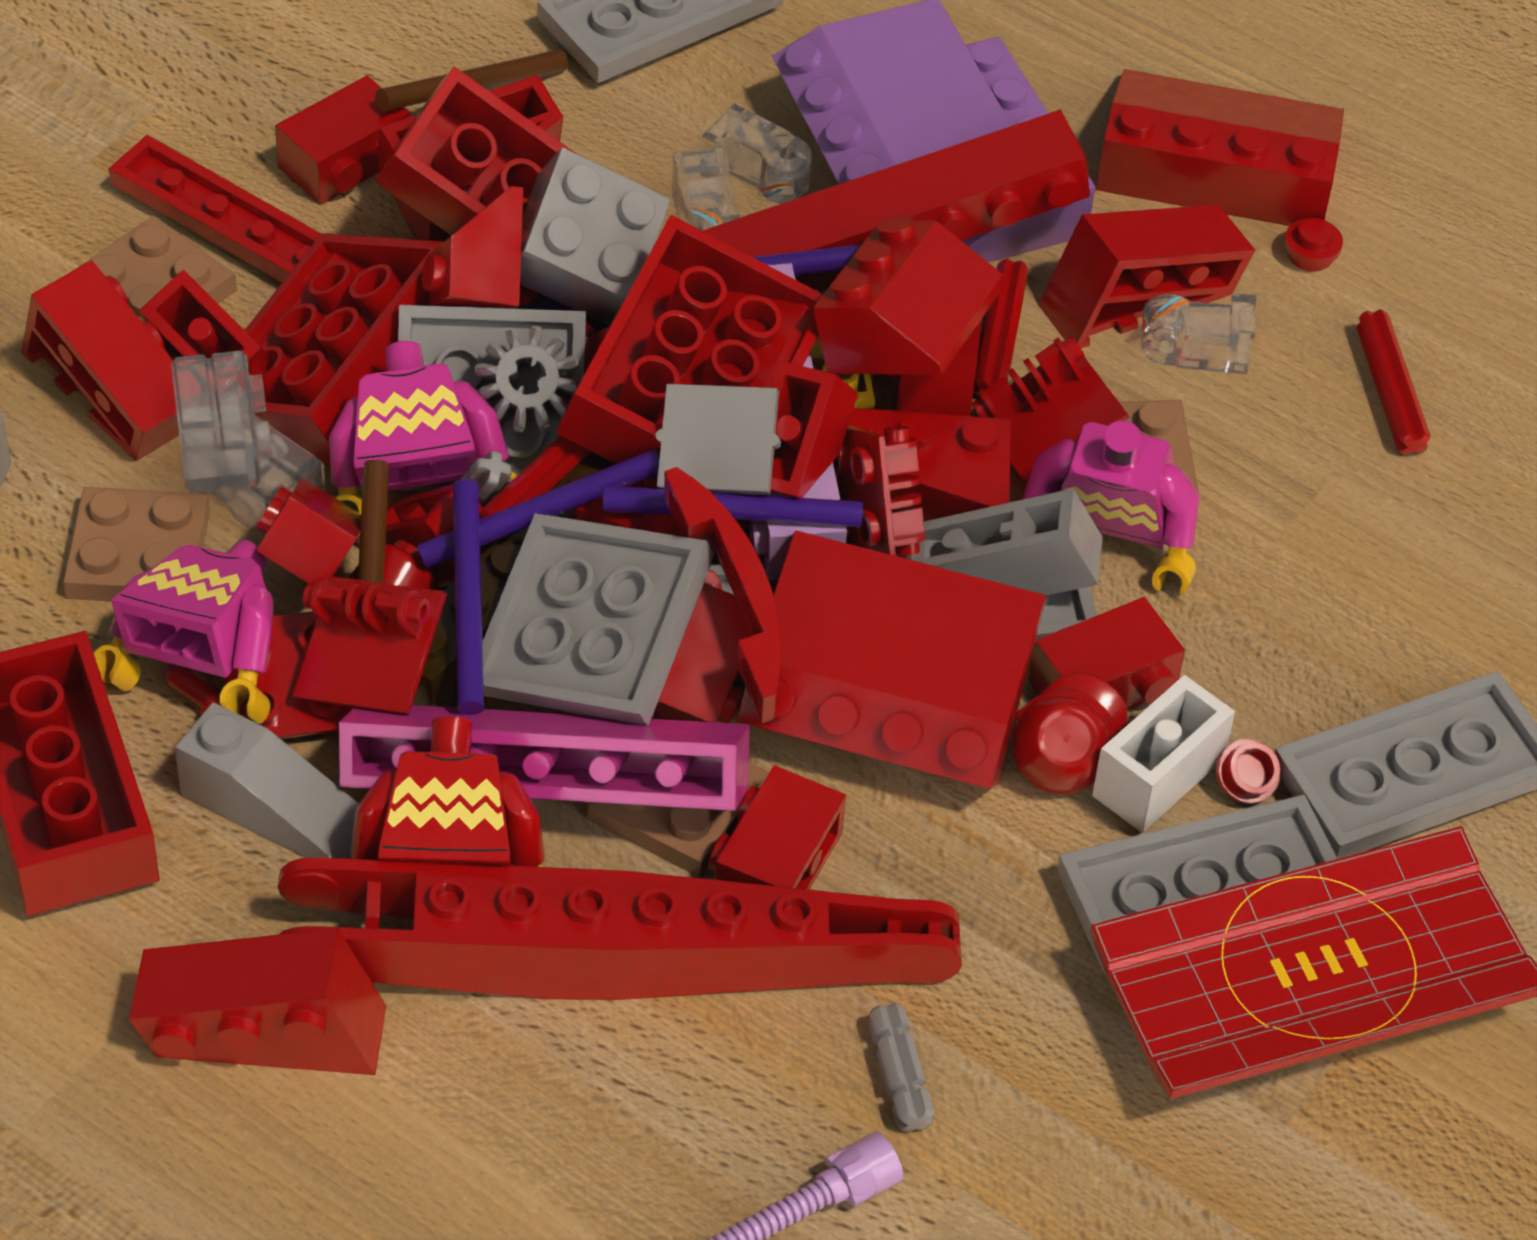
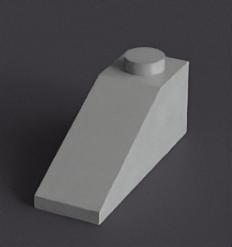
M1073 488L923 522L925 540L919 542L920 553L899 556L1038 593L1052 595L1098 585L1103 537Z
M213 702L176 745L175 753L181 796L305 858L353 859L350 856L355 813L359 803L269 729Z

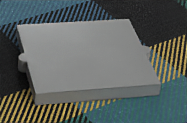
M667 384L663 427L655 435L661 444L657 488L664 489V471L678 467L696 479L710 492L770 495L774 449H778L781 445V440L776 435L779 390L777 388Z

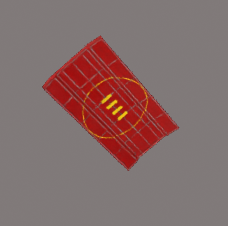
M1462 826L1091 925L1090 930L1103 969L1155 1078L1170 1100L1537 997V964L1531 955H1527L1481 873L1480 864Z

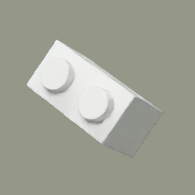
M1183 675L1101 748L1092 796L1141 833H1144L1216 767L1218 756L1228 746L1235 710L1186 675Z

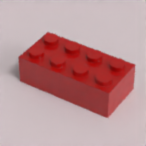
M453 66L431 94L374 181L452 235L511 186L523 188L524 214L538 173L562 147L573 153L575 152Z
M86 630L0 652V829L27 916L160 881L154 833Z

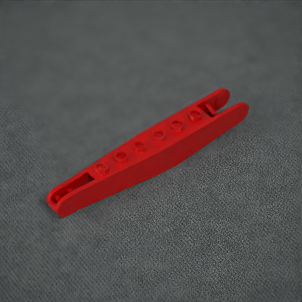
M316 857L299 858L290 861L281 868L278 875L277 887L279 893L290 903L308 908L366 913L365 928L299 926L284 930L280 934L338 928L372 983L539 999L626 1000L887 982L938 983L950 979L962 967L959 913L952 906L933 900L896 899L625 870ZM380 915L414 918L413 930L379 929Z

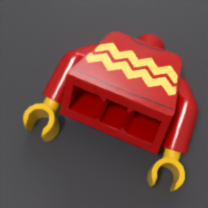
M447 716L433 719L430 752L407 751L401 753L397 768H391L382 772L356 809L350 856L353 859L512 866L513 864V866L544 867L541 864L545 859L540 814L517 776L509 772L499 771L497 755L471 753L472 721L466 718Z

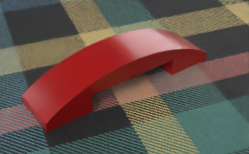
M678 467L664 471V499L680 536L706 540L710 546H713L752 636L738 641L737 668L761 723L773 720L779 692L781 634L774 596L763 565L741 526L727 508L708 489Z

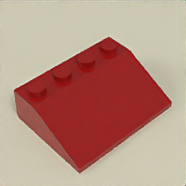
M1124 69L1112 103L1104 137L1096 190L1184 207L1219 204L1227 215L1290 226L1293 222L1304 218L1325 220L1339 152L1344 109Z
M670 215L579 383L555 433L615 463H620L652 449L657 451L660 458L661 444L655 435L663 427L666 385L769 388L778 360L801 366L804 365L819 335L813 307L823 294L685 221Z
M321 233L245 329L265 352L221 393H218L208 383L203 381L200 385L203 400L199 414L304 463L330 466L329 434L346 402L358 396L360 378L366 374L387 371L385 348L392 343L398 342L399 305L429 306V291H425L422 286L423 266L427 256L443 241ZM311 273L307 282H304L303 280Z
M795 530L773 595L781 634L780 680L775 717L773 720L761 723L745 687L737 722L988 789L997 786L1003 770L1047 595Z

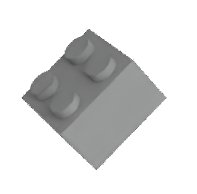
M562 147L538 173L522 216L520 285L576 311H586L587 316L610 326L656 242L670 198Z

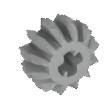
M540 326L531 327L529 345H521L516 329L514 327L508 328L505 333L511 348L509 351L505 352L497 343L492 341L485 345V351L492 359L498 362V366L485 363L477 364L475 366V375L482 379L495 380L496 383L484 386L477 392L487 402L498 397L502 398L493 408L499 422L505 418L510 409L516 411L513 420L515 432L522 433L524 431L527 413H535L536 422L540 430H547L550 428V423L545 408L550 406L558 415L564 416L568 404L557 396V392L574 395L579 385V382L573 379L559 378L560 375L577 369L579 366L578 359L575 356H571L555 362L554 358L562 351L565 340L561 336H556L545 349L539 347L542 339V328ZM531 364L532 372H535L538 367L543 371L545 376L537 381L538 391L536 393L525 395L523 386H520L518 391L513 389L510 382L518 378L517 367Z

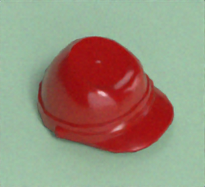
M1073 672L1058 678L1040 695L1031 699L1016 713L1017 723L1013 732V756L1020 773L1032 785L1047 793L1070 794L1087 789L1094 784L1101 748L1127 726L1128 710L1120 694L1095 675Z

